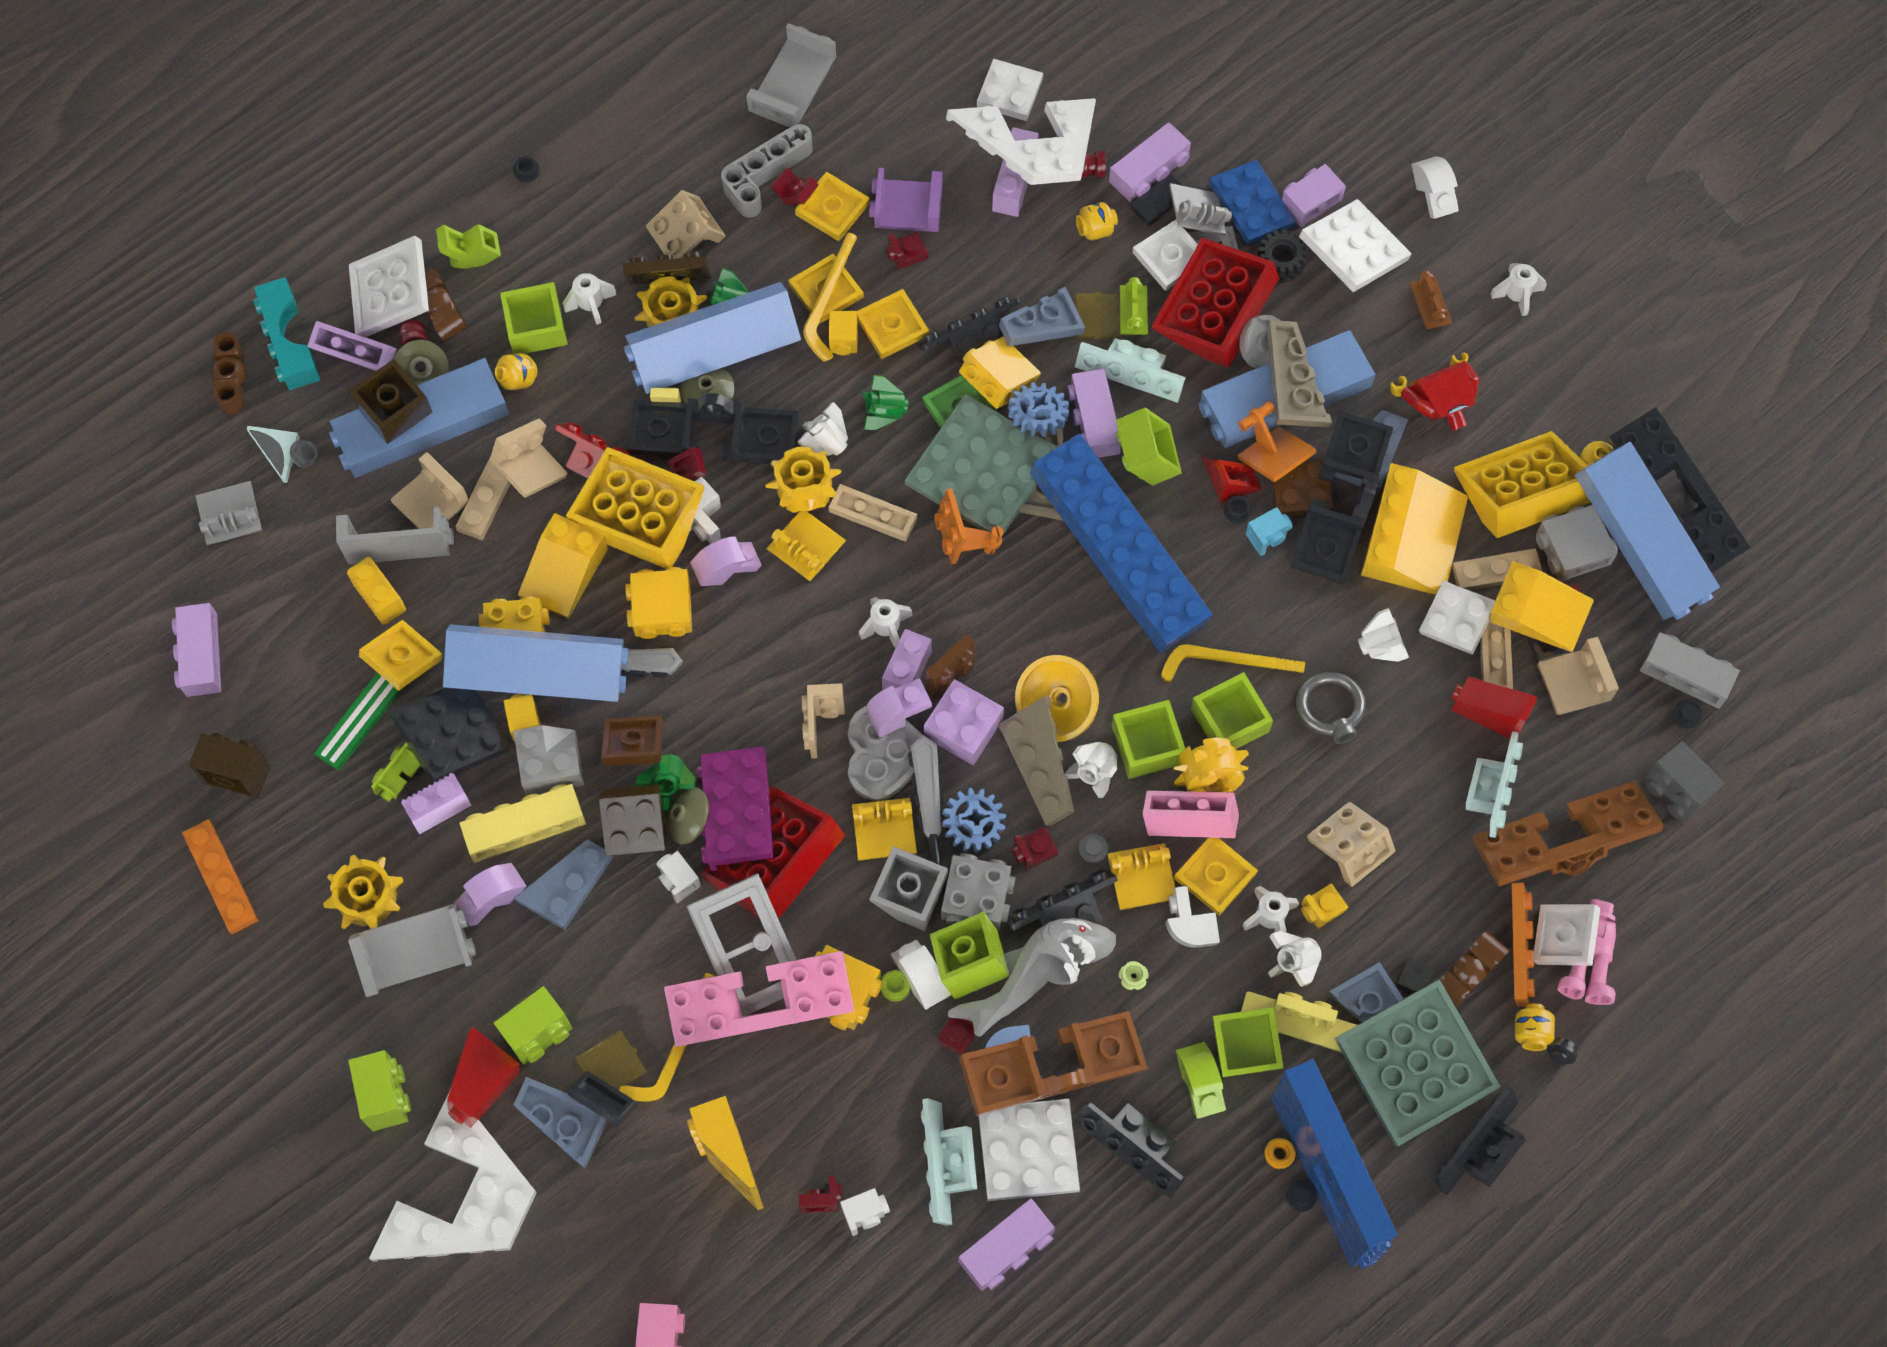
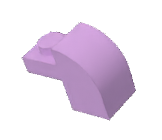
M736 537L724 538L708 545L690 562L700 586L723 585L733 573L756 572L762 566L752 542H738Z
M919 678L894 689L892 685L879 692L868 702L867 714L880 738L906 727L905 718L931 708L932 702Z
M512 863L496 865L470 879L463 886L466 891L454 903L459 910L464 911L468 925L473 926L477 925L494 907L510 904L527 886Z

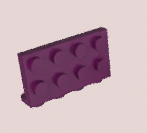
M765 747L701 755L702 766H697V776L699 783H703V792L706 794L709 804L707 821L701 832L702 836L706 837V845L701 847L703 863H708L711 871H718V865L773 858Z

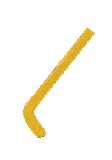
M847 233L803 329L808 345L824 362L832 359L833 354L821 341L816 329L857 239L856 235L852 233Z
M1185 644L1178 646L1170 654L1162 670L1161 678L1170 683L1178 666L1185 658L1215 660L1292 672L1296 671L1299 673H1304L1305 662Z
M705 973L703 979L714 976L709 973ZM674 1043L659 1079L653 1087L620 1086L619 1091L637 1102H650L662 1098L669 1087L686 1045L676 1047Z

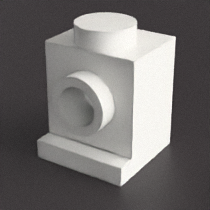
M678 851L673 855L667 854L663 856L656 865L661 871L659 879L668 891L671 890L677 904L701 887L698 876Z
M875 1188L840 1202L852 1236L858 1234L857 1228L860 1226L863 1229H869L880 1224V1218L885 1217L884 1214L890 1212L884 1194L878 1196Z

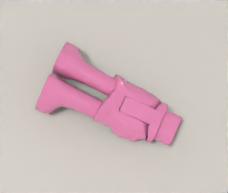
M1591 899L1590 904H1595L1600 908L1594 963L1590 982L1586 990L1585 1002L1595 1005H1610L1614 1003L1616 996L1614 988L1606 984L1608 964L1612 962L1616 939L1615 916L1612 915L1614 905L1609 902ZM1572 965L1569 975L1560 979L1558 991L1568 998L1581 999L1586 989L1585 974L1587 966Z

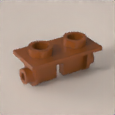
M1429 271L1422 272L1419 275L1420 279L1418 281H1413L1409 284L1425 329L1428 330L1452 324L1436 277L1430 274Z

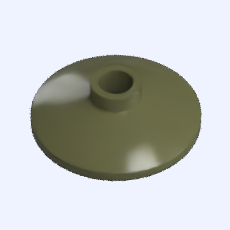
M414 340L406 343L397 351L394 357L396 362L416 385L444 375L449 371L448 360L443 350L427 340ZM417 362H424L426 369L418 371L415 366Z
M723 368L682 381L680 384V395L683 403H687L688 398L698 399L708 393L721 394L732 400L735 392L734 381L731 375ZM704 383H711L709 387L702 386Z
M696 787L694 789H683L674 798L667 815V831L670 838L678 844L684 845L694 841L706 824L709 804L706 794L701 789Z

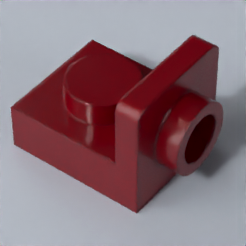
M784 168L771 184L773 191L786 205L805 204L819 186L813 177L797 178L789 168Z
M918 232L896 239L893 233L888 235V245L885 246V250L889 260L895 261L898 269L928 259V251Z
M692 447L668 460L670 472L694 481L706 474L701 449Z
M1046 827L1023 838L1020 835L1015 836L1014 847L1011 848L1017 863L1023 862L1026 870L1058 856L1059 853Z
M949 1018L937 1039V1043L959 1055L965 1054L976 1036L973 1023L966 1019Z
M829 1175L830 1193L824 1194V1190L812 1189L805 1191V1195H799L801 1214L838 1212L837 1202L843 1201L842 1183H836L835 1175Z

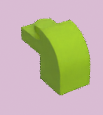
M480 224L464 233L458 232L446 225L436 229L439 251L450 258L452 267L468 269L483 266L501 256L497 233Z
M1202 1042L1176 1050L1181 1076L1188 1086L1196 1118L1199 1119L1225 1111L1222 1080L1214 1057L1206 1043Z

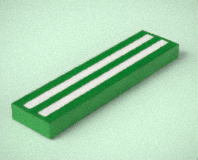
M377 673L315 751V756L337 771H340L405 687L398 691Z

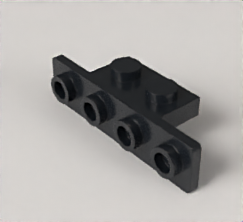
M1005 296L995 301V307L987 311L984 307L970 314L971 319L965 322L959 319L946 325L948 330L941 334L934 331L922 337L924 342L917 346L919 350H926L948 340L957 362L962 363L964 362L963 357L969 350L973 348L978 349L989 340L995 341L1003 337L999 327L1000 319L998 314L1020 304L1019 298L1010 299L1009 296Z
M1097 870L1089 875V879L1081 883H1070L1063 887L1062 892L1054 896L1051 894L1045 895L1036 900L1037 904L1027 909L1026 907H1021L1013 910L1009 914L1010 917H1008L1005 925L1014 931L1037 919L1041 928L1047 923L1058 919L1075 918L1097 923L1103 920L1092 893L1117 882V876L1110 870Z
M1507 1086L1502 1093L1495 1096L1490 1109L1484 1116L1477 1119L1473 1131L1466 1140H1462L1457 1145L1455 1154L1449 1162L1444 1163L1439 1168L1436 1182L1442 1193L1448 1195L1464 1173L1490 1187L1526 1141L1523 1134L1503 1123L1518 1104L1517 1097L1512 1088Z
M1087 1102L1075 1120L1076 1123L1127 1163L1133 1170L1147 1179L1158 1190L1172 1198L1185 1178L1162 1159L1172 1149L1176 1141L1130 1104H1127L1113 1120L1091 1102Z

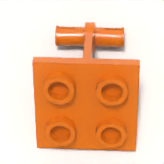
M1267 401L1258 409H1251L1248 416L1237 422L1238 427L1243 432L1253 426L1257 441L1237 456L1240 461L1273 482H1276L1316 453V448L1280 426L1269 432L1264 417L1274 412L1275 409L1274 405Z
M953 489L946 490L934 520L937 530H941L943 552L949 556L950 563L956 564L961 552L984 548L986 554H994L995 550L1002 543L1003 529L997 526V528L993 527L992 531L989 532L964 527Z

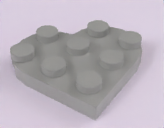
M867 706L858 710L849 723L848 740L855 753L849 761L848 778L850 785L857 794L872 802L889 799L911 780L914 770L909 766L907 754L910 752V746L922 734L905 719L906 727L879 738L867 714Z

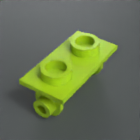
M1136 277L1130 278L1126 285H1120V334L1148 335L1147 286H1142L1140 279Z
M407 743L403 747L398 746L393 751L390 757L391 762L385 769L381 768L372 779L373 785L371 787L375 795L383 791L380 796L388 802L392 798L396 799L408 783L400 777L402 772L412 778L421 767Z

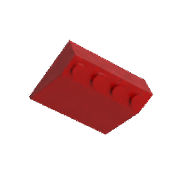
M1201 238L1153 322L1152 329L1203 359L1229 368L1240 350V334L1243 326L1249 319L1260 314L1279 280L1274 262Z
M771 786L769 788L773 858L718 865V871H711L709 865H707L700 873V876L720 891L758 873L779 919L841 842L845 834L830 815ZM750 896L736 902L752 915L759 918Z

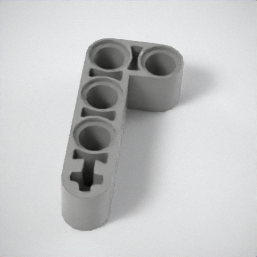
M803 124L794 125L723 168L721 172L723 191L741 215L747 218L757 216L762 209L758 187L779 175L784 168H791L811 155L813 145L810 128Z

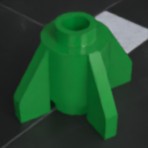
M722 268L718 282L723 284L714 282L709 303L715 305L747 294L748 290L733 271Z
M873 375L871 389L875 391H863L862 397L866 401V412L872 414H866L863 428L867 430H877L899 420L908 410V399L904 397V393L884 376Z
M664 754L661 756L660 763L653 764L637 776L636 786L660 784L664 810H670L672 794L679 788L694 789L696 778L678 756Z

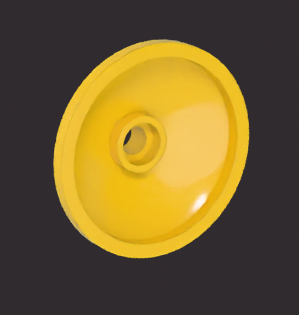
M1051 655L1036 660L1022 673L1016 687L1015 705L1017 713L1044 696L1050 697L1052 705L1050 711L1052 720L1055 721L1057 733H1055L1057 742L1074 739L1085 732L1093 722L1098 710L1099 693L1093 675L1081 662L1068 656ZM1062 693L1067 696V701L1064 704L1060 701Z

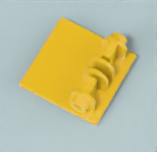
M800 511L784 530H775L771 537L774 541L767 547V550L811 581L846 540L809 512Z
M910 798L852 804L858 861L887 858L893 846L908 853L917 854Z
M1165 843L1107 854L1111 872L1118 879L1114 886L1120 910L1169 901V896L1173 895L1172 891L1175 889V884L1169 862L1171 858L1169 848H1166Z

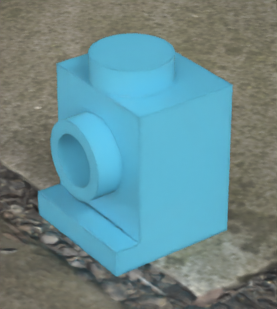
M1276 507L1250 521L1247 526L1246 536L1259 555L1262 556L1266 553L1269 545L1274 547L1285 540L1287 531L1292 529V523L1288 516L1282 515Z

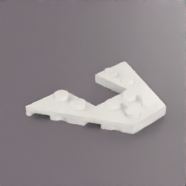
M1093 98L1046 102L1044 111L1058 136L1053 138L1015 141L998 106L947 110L946 120H954L966 130L965 135L975 139L991 155L998 154L1006 161L1005 166L1018 173L1030 185L1080 181L1096 100Z
M448 1096L424 1144L429 1148L479 1168L453 1224L396 1201L369 1257L371 1261L376 1262L378 1260L399 1258L411 1259L422 1256H446L457 1253H481L492 1250L505 1251L510 1250L537 1192L479 1120L470 1128L465 1123L462 1125L458 1124L449 1116Z

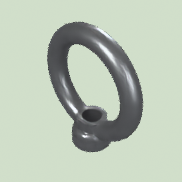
M1337 672L1319 673L1306 680L1300 687L1296 697V708L1302 722L1319 734L1333 736L1336 744L1349 742L1357 736L1354 727L1361 721L1366 706L1365 697L1360 686L1350 677ZM1327 683L1343 686L1350 692L1354 700V708L1348 718L1338 719L1332 724L1318 721L1308 709V697L1312 690Z

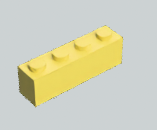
M572 784L556 785L547 793L541 795L530 794L525 796L521 802L512 805L509 803L501 804L495 807L492 812L472 814L466 818V821L460 822L469 854L474 863L586 825Z

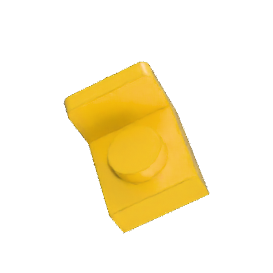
M1332 883L1312 896L1308 894L1301 903L1303 907L1301 911L1305 919L1309 923H1314L1318 929L1346 912L1349 908Z

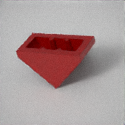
M1201 456L1221 503L1226 502L1233 496H1245L1262 489L1253 468L1243 463L1215 460Z

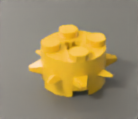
M673 276L658 278L650 284L648 291H639L637 293L638 298L643 303L644 311L635 316V320L646 321L647 326L651 327L699 310L698 305L705 301L707 296L696 295L688 277L681 281L676 280V277Z
M796 447L786 451L781 460H773L771 462V466L774 468L775 480L765 484L766 488L777 489L780 506H786V509L793 513L812 511L825 507L829 503L830 497H835L836 492L832 488V478L840 474L841 470L830 469V464L826 458V451L823 450L817 453L813 452L811 447Z
M1224 738L1204 739V745L1192 751L1189 746L1180 754V765L1174 767V770L1182 771V774L1174 781V784L1176 786H1186L1188 792L1233 793L1244 781L1243 771L1248 770V767L1240 764L1249 755L1248 751H1236L1235 746L1233 747L1230 741Z
M356 855L350 856L348 866L345 864L336 874H329L327 876L332 882L330 886L332 896L323 905L324 908L338 909L343 915L341 928L346 929L351 923L369 926L370 929L376 928L392 911L400 910V907L396 904V888L404 881L402 877L388 876L384 870L385 857H381L374 862L365 859L359 861ZM362 891L366 893L363 896H359Z

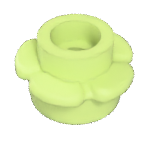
M1136 961L1128 962L1125 966L1121 967L1119 978L1122 980V986L1128 990L1133 988L1136 990L1142 989L1146 985V979L1148 978L1146 967ZM1131 974H1136L1137 977L1133 979Z

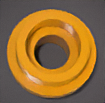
M1275 1138L1267 1144L1264 1155L1270 1166L1276 1169H1285L1293 1163L1296 1152L1290 1141L1284 1138ZM1276 1149L1283 1150L1285 1158H1276L1274 1151Z

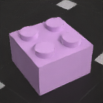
M954 679L924 724V736L974 766L999 727L998 724L1003 721L1004 707Z

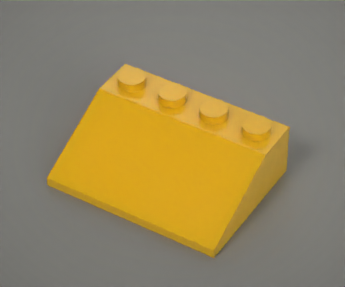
M1553 431L1454 467V472L1482 523L1496 538L1542 522L1543 519L1550 515H1560L1574 507L1591 503L1575 477L1576 473L1588 467V465Z
M607 447L566 517L571 521L603 534L607 545L668 569L673 567L684 548L705 487L702 484Z
M1391 463L1383 486L1361 576L1437 595L1442 582H1448L1468 496L1419 470Z
M726 1096L690 1108L692 1118L687 1119V1124L700 1155H707L709 1162L757 1210L763 1209L764 1207Z

